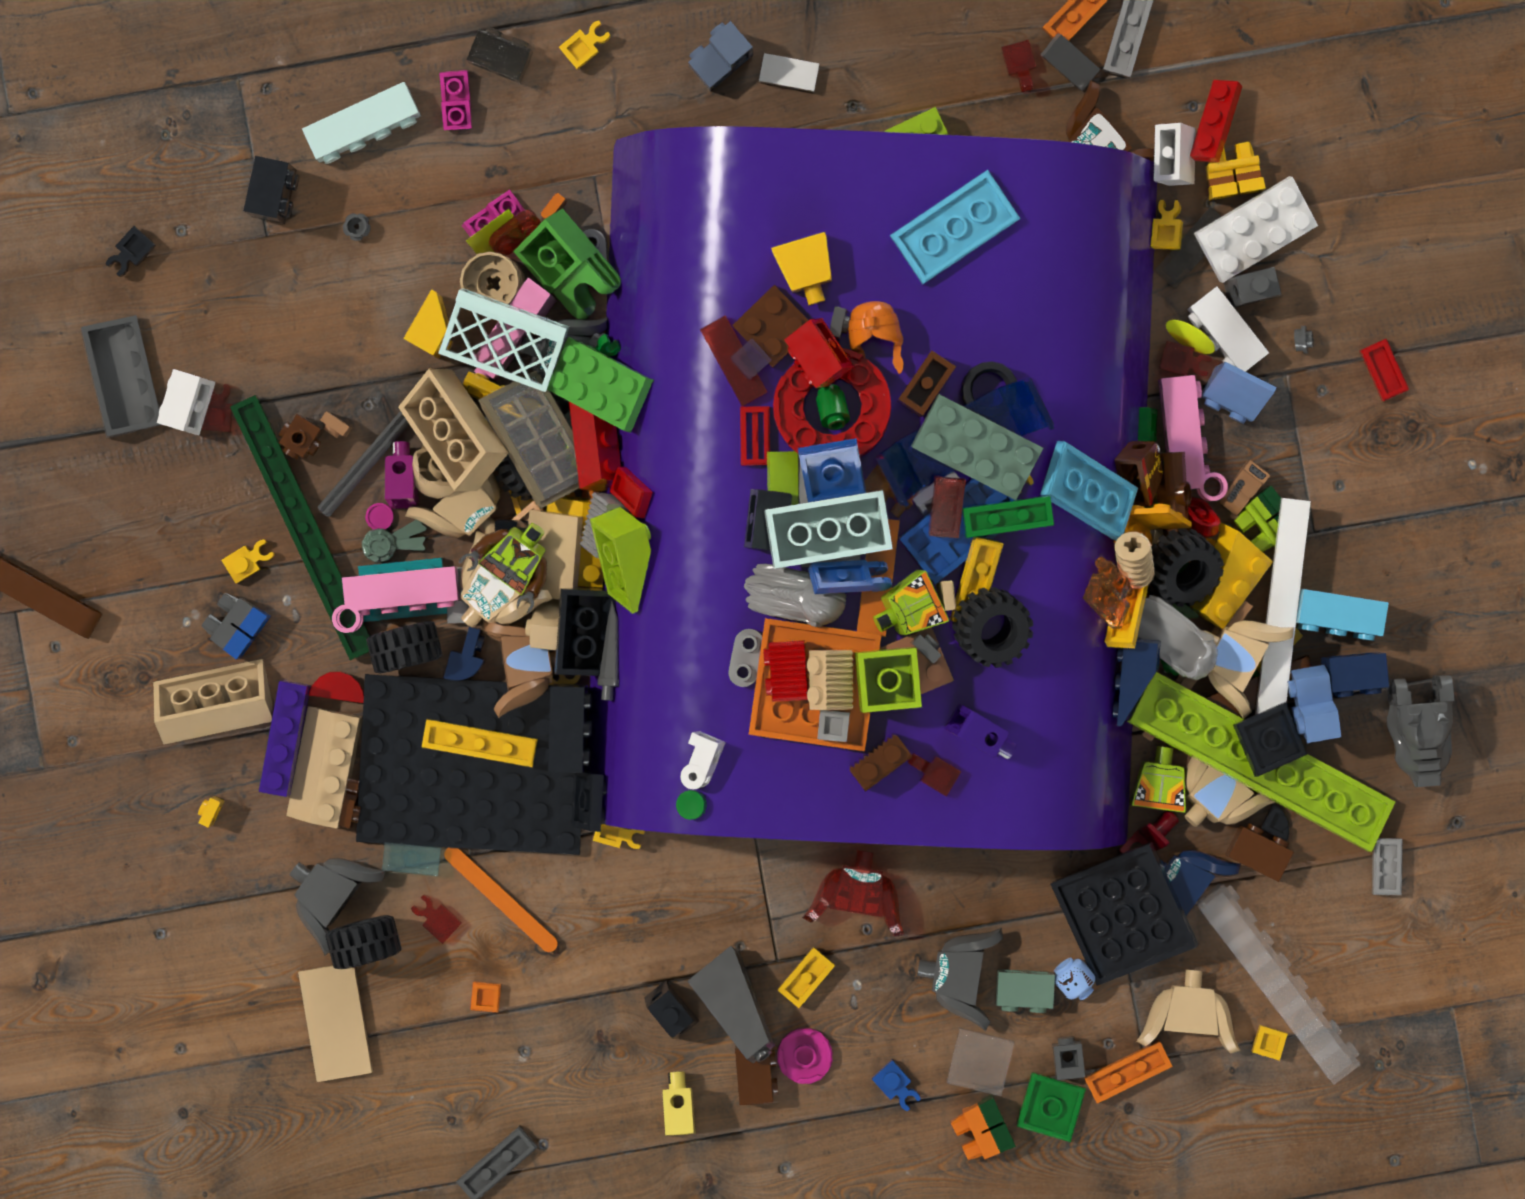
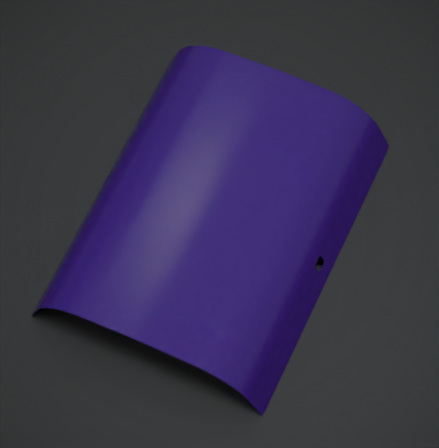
M737 126L679 127L644 131L616 140L613 153L609 264L620 276L621 284L615 292L607 294L606 317L608 328L605 334L609 335L611 343L615 339L618 340L621 347L620 351L616 355L610 356V358L653 380L632 432H626L616 427L622 467H627L653 493L645 518H636L642 524L645 523L651 534V539L649 540L651 554L638 612L632 614L619 602H615L619 634V687L614 686L613 701L601 700L602 686H598L599 676H590L593 706L589 710L588 719H592V736L587 738V747H591V764L586 766V770L603 774V779L606 781V794L602 797V808L605 811L603 824L643 831L703 836L983 849L1087 850L1125 844L1128 836L1133 725L1127 722V718L1122 726H1117L1118 718H1113L1114 701H1119L1120 690L1115 689L1117 672L1121 673V670H1119L1120 661H1117L1118 648L1107 647L1105 643L1119 578L1115 543L1110 537L1051 502L1053 526L999 533L992 539L1000 541L1004 545L991 587H996L1000 591L1003 589L1014 596L1028 609L1030 613L1028 617L1033 620V626L1029 628L1033 631V637L1027 639L1030 645L1028 649L1023 648L1021 650L1023 655L1019 659L1014 657L1012 658V664L1006 665L1002 662V666L997 668L992 664L990 667L983 666L980 662L977 663L955 640L953 634L956 631L952 629L953 621L950 620L952 610H948L945 612L949 621L934 626L932 629L954 681L921 694L922 707L871 712L865 751L749 735L756 681L747 687H740L730 680L729 666L736 636L745 629L757 630L763 636L765 618L807 624V622L773 617L755 612L748 608L749 603L746 601L750 594L744 588V584L748 577L755 575L753 568H756L757 564L773 565L771 550L744 547L750 490L768 491L767 465L741 466L740 407L770 406V452L793 451L784 441L777 428L773 412V401L781 376L794 364L795 360L790 354H787L772 368L732 325L773 285L808 320L823 318L829 329L835 306L847 309L846 316L849 317L857 305L865 302L881 301L892 306L894 313L898 317L903 335V344L901 346L903 371L901 374H898L893 365L894 342L872 335L861 344L866 359L881 371L887 382L891 396V417L882 439L870 452L862 456L860 460L866 493L883 490L887 518L900 520L898 537L924 517L913 501V498L917 496L923 487L930 486L935 481L939 484L952 471L958 475L963 485L972 479L960 471L911 447L935 399L922 417L916 415L897 402V400L931 350L956 366L938 394L965 408L967 407L962 400L961 394L963 378L976 365L991 361L1001 363L1009 368L1017 379L1018 394L1016 402L1009 411L1000 416L987 419L1043 447L1030 473L1034 484L1028 485L1025 482L1017 498L1018 500L1041 497L1040 493L1057 441L1067 442L1117 474L1114 460L1128 442L1138 441L1139 407H1147L1154 249L1151 247L1153 219H1156L1157 200L1154 162L1124 150L1073 142L850 130ZM988 170L1020 219L922 285L890 235ZM825 232L828 242L832 282L821 285L825 301L808 306L804 290L792 293L771 248ZM848 330V334L842 333L841 340H836L842 348L852 350L849 344ZM988 372L976 378L972 391L975 400L979 404L986 407H994L1004 400L1007 388L1002 377L996 373ZM836 380L831 384L839 386L844 392L849 410L850 421L842 429L830 430L822 426L816 403L817 392L820 388H815L814 386L805 398L804 414L806 420L814 429L823 434L836 435L846 432L856 423L860 416L862 403L859 393L852 385L843 380ZM758 412L759 459H764V412ZM746 413L747 459H753L752 413ZM608 488L599 493L611 494V488ZM899 539L897 540L892 588L914 571L923 570ZM861 554L860 560H865L866 554ZM966 560L940 580H952L955 598ZM802 564L786 567L809 572V567H802ZM603 576V586H602V587H594V588H606L604 576ZM932 582V585L937 593L936 584H933ZM861 592L845 593L846 605L843 613L836 621L823 626L857 631ZM996 615L985 623L981 633L982 639H990L1000 632L1004 624V615ZM894 626L887 629L886 637H881L880 647L908 635L898 634ZM752 638L744 640V647L746 649L754 647L755 643ZM746 667L738 669V675L741 678L748 676L749 671ZM958 704L973 710L1008 731L1007 739L1017 744L1013 755L1006 759L997 753L993 758L944 729ZM701 731L726 742L710 782L705 787L698 789H688L681 782L680 776L683 768L689 765L695 746L688 744L692 732ZM892 733L896 734L913 757L865 792L850 772L849 765H854V761L858 762L859 758H863L864 754L868 755V751H873V747L877 748L878 744H882V740L887 741V737H891ZM688 790L701 792L707 801L705 813L701 817L692 820L680 816L676 809V801L681 793Z

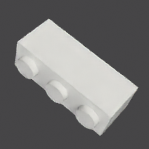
M1215 287L1187 309L1190 312L1188 318L1191 323L1198 329L1202 328L1213 342L1215 352L1219 349L1225 357L1222 360L1223 363L1227 362L1246 372L1269 354L1218 287Z

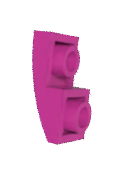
M468 70L440 72L444 130L472 128Z
M508 190L487 204L486 208L463 222L462 227L471 237L507 209L512 212L517 220L526 211L513 193Z

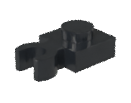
M133 226L115 246L121 252L118 255L109 257L106 265L111 267L115 262H120L121 269L116 274L119 277H123L128 272L131 261L138 266L156 245L136 226Z

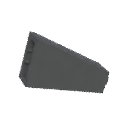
M730 946L687 982L744 1057L752 1063L756 1061L759 1063L771 1054L770 1050L775 1044L741 954Z

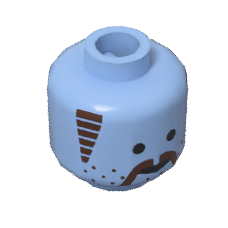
M1070 957L1055 968V985L1067 999L1079 998L1083 1000L1094 991L1092 986L1095 982V975L1082 959L1073 960Z

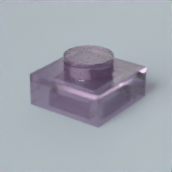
M753 339L749 340L730 357L732 363L749 381L772 361Z

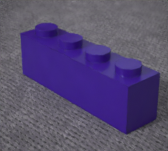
M287 680L279 681L259 792L284 797L291 795L311 685Z

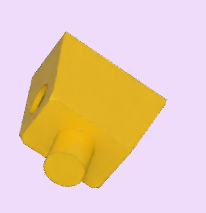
M825 232L771 248L792 293L804 290L808 306L824 302L825 298L821 285L832 282L828 242Z

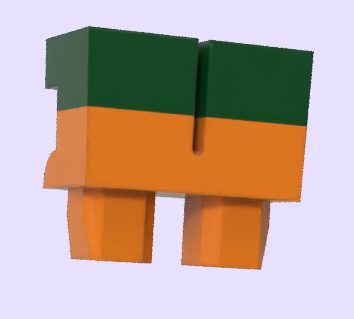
M992 1094L983 1098L982 1101L962 1109L963 1114L950 1121L957 1136L970 1130L973 1133L975 1139L961 1145L968 1160L981 1156L987 1159L1016 1147Z

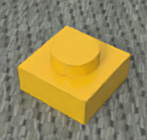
M216 796L210 797L209 801L205 799L198 811V815L201 816L198 823L208 828L213 826L225 800Z
M1259 1024L1251 1051L1280 1061L1288 1034Z

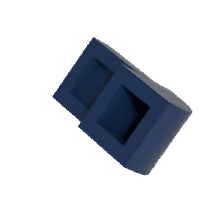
M469 627L463 651L453 650L450 652L444 674L445 679L464 680L474 676L483 667L486 659L475 656L476 651L481 653L485 641V636L481 635L482 630L480 628Z

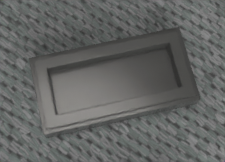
M1059 33L1056 34L1040 54L1041 57L1081 91L1087 87L1090 80L1100 70Z

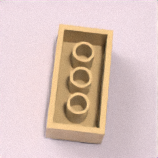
M429 368L398 407L454 491H478L509 453L452 369Z

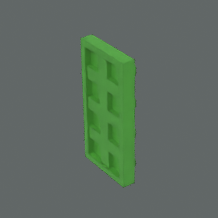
M568 337L547 390L619 429L631 433L653 380L588 345Z

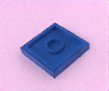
M857 438L798 448L808 503L866 493Z

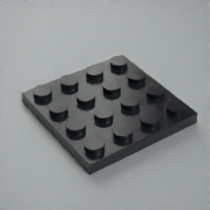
M1152 842L1055 880L1050 884L1089 969L1095 975L1097 986L1192 950L1199 945Z

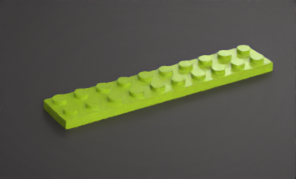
M1156 672L1133 708L1127 720L1128 723L1363 850L1372 852L1395 801L1309 754L1261 776L1254 777L1233 724L1244 719Z

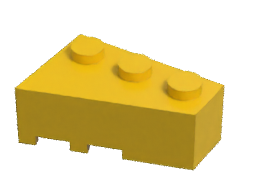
M1220 522V534L1214 547L1221 554L1220 557L1224 563L1221 567L1224 570L1223 576L1218 578L1221 582L1218 587L1215 586L1212 589L1214 592L1210 596L1207 594L1204 597V601L1200 603L1195 601L1194 605L1189 607L1204 620L1224 629L1273 561L1241 532Z

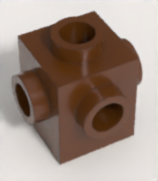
M296 414L291 423L287 421L281 429L279 436L282 438L279 443L285 446L283 452L297 460L301 456L307 459L309 455L314 456L321 445L319 438L324 430L303 416ZM302 434L303 440L301 443H298V436Z

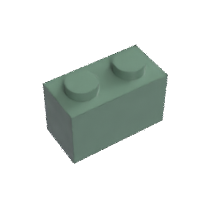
M997 969L996 1005L1002 1006L1001 1010L1015 1012L1018 1011V1007H1030V1012L1046 1013L1047 1008L1053 1009L1055 974L1047 971Z

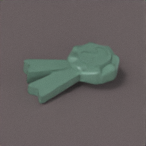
M414 520L392 534L383 528L370 530L361 542L363 554L374 563L388 561L396 550L423 551L425 550L423 545L425 537H410L425 531L427 528L422 525V522Z

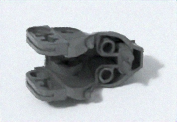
M1433 675V699H1430L1431 703L1412 704L1411 691H1408L1407 682L1404 678L1389 679L1387 694L1390 708L1387 716V728L1395 745L1394 759L1399 768L1410 777L1415 787L1440 786L1442 772L1449 764L1452 756L1451 730L1453 724L1452 704L1454 701V689L1451 675Z

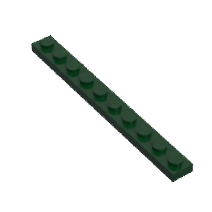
M254 395L230 408L332 621L335 609L345 605L343 576L257 395ZM345 609L340 615L341 624L346 628L352 627L356 622L355 613L350 609ZM364 621L362 626L355 632L344 633L335 628L349 660L369 652L366 639L371 635Z

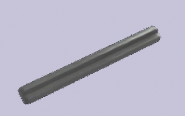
M401 411L319 504L318 509L325 516L329 517L334 513L410 425Z

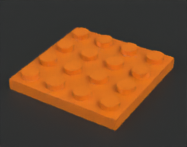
M765 618L749 735L865 751L871 712L862 713L860 711L855 652L880 650L882 635L824 626L814 627L809 624ZM805 640L806 666L809 659V650H852V687L854 688L852 690L854 694L852 696L854 700L852 705L854 707L845 710H831L850 712L847 742L817 739L820 710H810L808 700L772 702V696H766L765 678H771L770 666H764L763 649L769 648V642ZM807 669V682L809 689V671Z

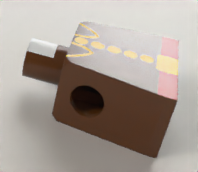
M1154 441L1128 442L1114 460L1117 475L1138 487L1133 505L1151 506L1163 476L1159 456L1160 448Z

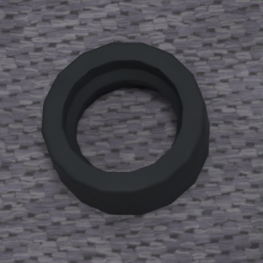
M993 361L980 363L971 368L963 378L961 386L962 400L969 410L985 418L1000 416L1009 411L1016 402L1018 394L1017 379L1012 371L1001 363ZM983 373H996L1006 383V396L997 406H982L973 396V383Z

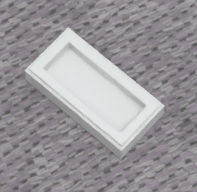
M764 53L759 82L814 93L819 63Z

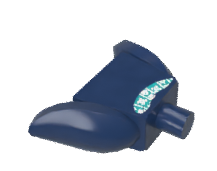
M1186 850L1177 856L1172 855L1167 863L1160 859L1186 916L1215 878L1213 874L1223 876L1235 875L1239 873L1241 863L1227 862L1196 850Z

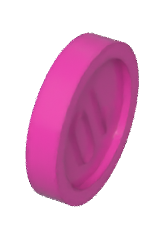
M375 503L368 508L365 518L368 526L373 530L378 528L386 530L394 521V513L388 505Z

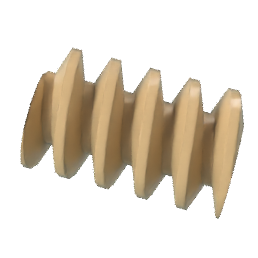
M1138 532L1122 534L1115 543L1118 574L1133 589L1143 588L1152 582L1155 575L1151 543L1146 536Z

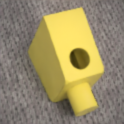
M685 1072L668 1073L669 1089L663 1090L665 1135L696 1134L692 1088H686ZM676 1096L683 1097V1106L681 1108L674 1107V1098Z

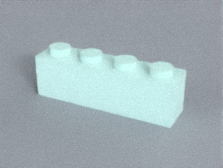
M402 82L304 127L302 130L315 159L319 163L324 161L325 164H329L340 158L339 154L350 149V152H355L366 146L365 142L375 138L378 141L392 134L390 130L401 126L404 129L417 123L416 118L420 117L421 114L405 82Z

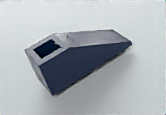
M1137 639L1135 648H1118L1117 661L1122 662L1121 673L1117 672L1115 689L1120 690L1119 701H1114L1113 718H1118L1117 726L1124 724L1158 671L1161 641Z

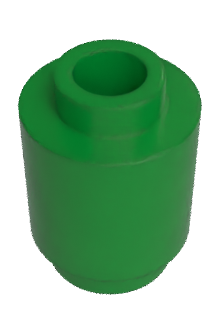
M837 385L820 388L817 392L816 403L822 426L830 430L842 429L850 421L844 392Z

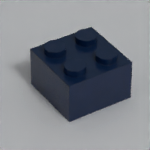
M1370 652L1321 657V665H1325L1330 675L1332 696H1354V690H1360V694L1382 693L1381 688L1389 687L1386 653Z

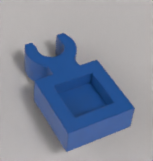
M893 1059L872 1077V1080L890 1100L896 1095L899 1097L900 1105L905 1111L910 1110V1107L905 1103L907 1096H913L917 1101L921 1100L916 1090L906 1087L911 1082V1079Z

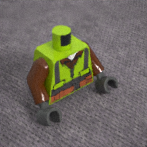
M531 523L524 533L517 527H513L509 531L506 529L494 531L484 535L471 549L472 553L460 557L459 564L465 558H469L472 561V566L467 571L475 569L478 564L511 589L522 595L517 601V609L520 602H529L528 614L534 607L533 598L538 597L546 582L547 561L543 557L546 550L538 544L545 532L535 523Z

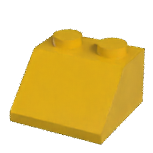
M431 289L403 338L438 359L441 356L438 353L449 324L441 295ZM451 339L449 341L447 350H450V348L452 347L453 341Z

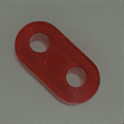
M532 210L521 211L491 235L489 246L494 253L504 256L512 254L541 224L540 219Z

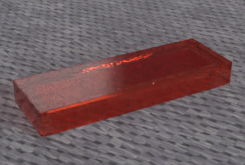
M726 315L700 329L742 407L768 393Z

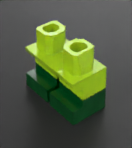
M1267 486L1250 500L1243 508L1244 511L1234 520V523L1242 533L1255 524L1261 533L1252 539L1251 542L1262 552L1271 547L1275 548L1281 497L1272 486ZM1278 513V514L1275 515L1273 518H1271L1268 522H1266L1270 517H1272L1274 514Z

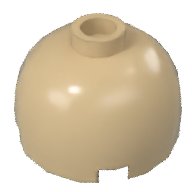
M422 445V448L418 451L416 450L413 455L412 466L415 487L428 497L438 499L450 496L455 491L425 446Z

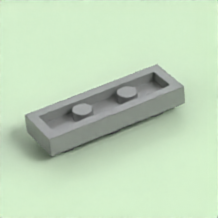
M1123 0L1103 71L1130 79L1153 0Z

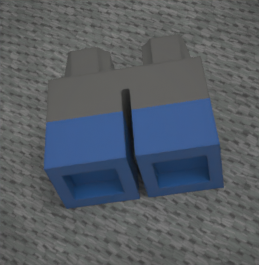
M224 593L217 603L220 608L228 613L224 620L221 621L213 614H210L201 626L211 635L210 640L233 658L239 660L255 640L254 637L258 636L271 618V615L249 603L245 598L238 599L229 593Z

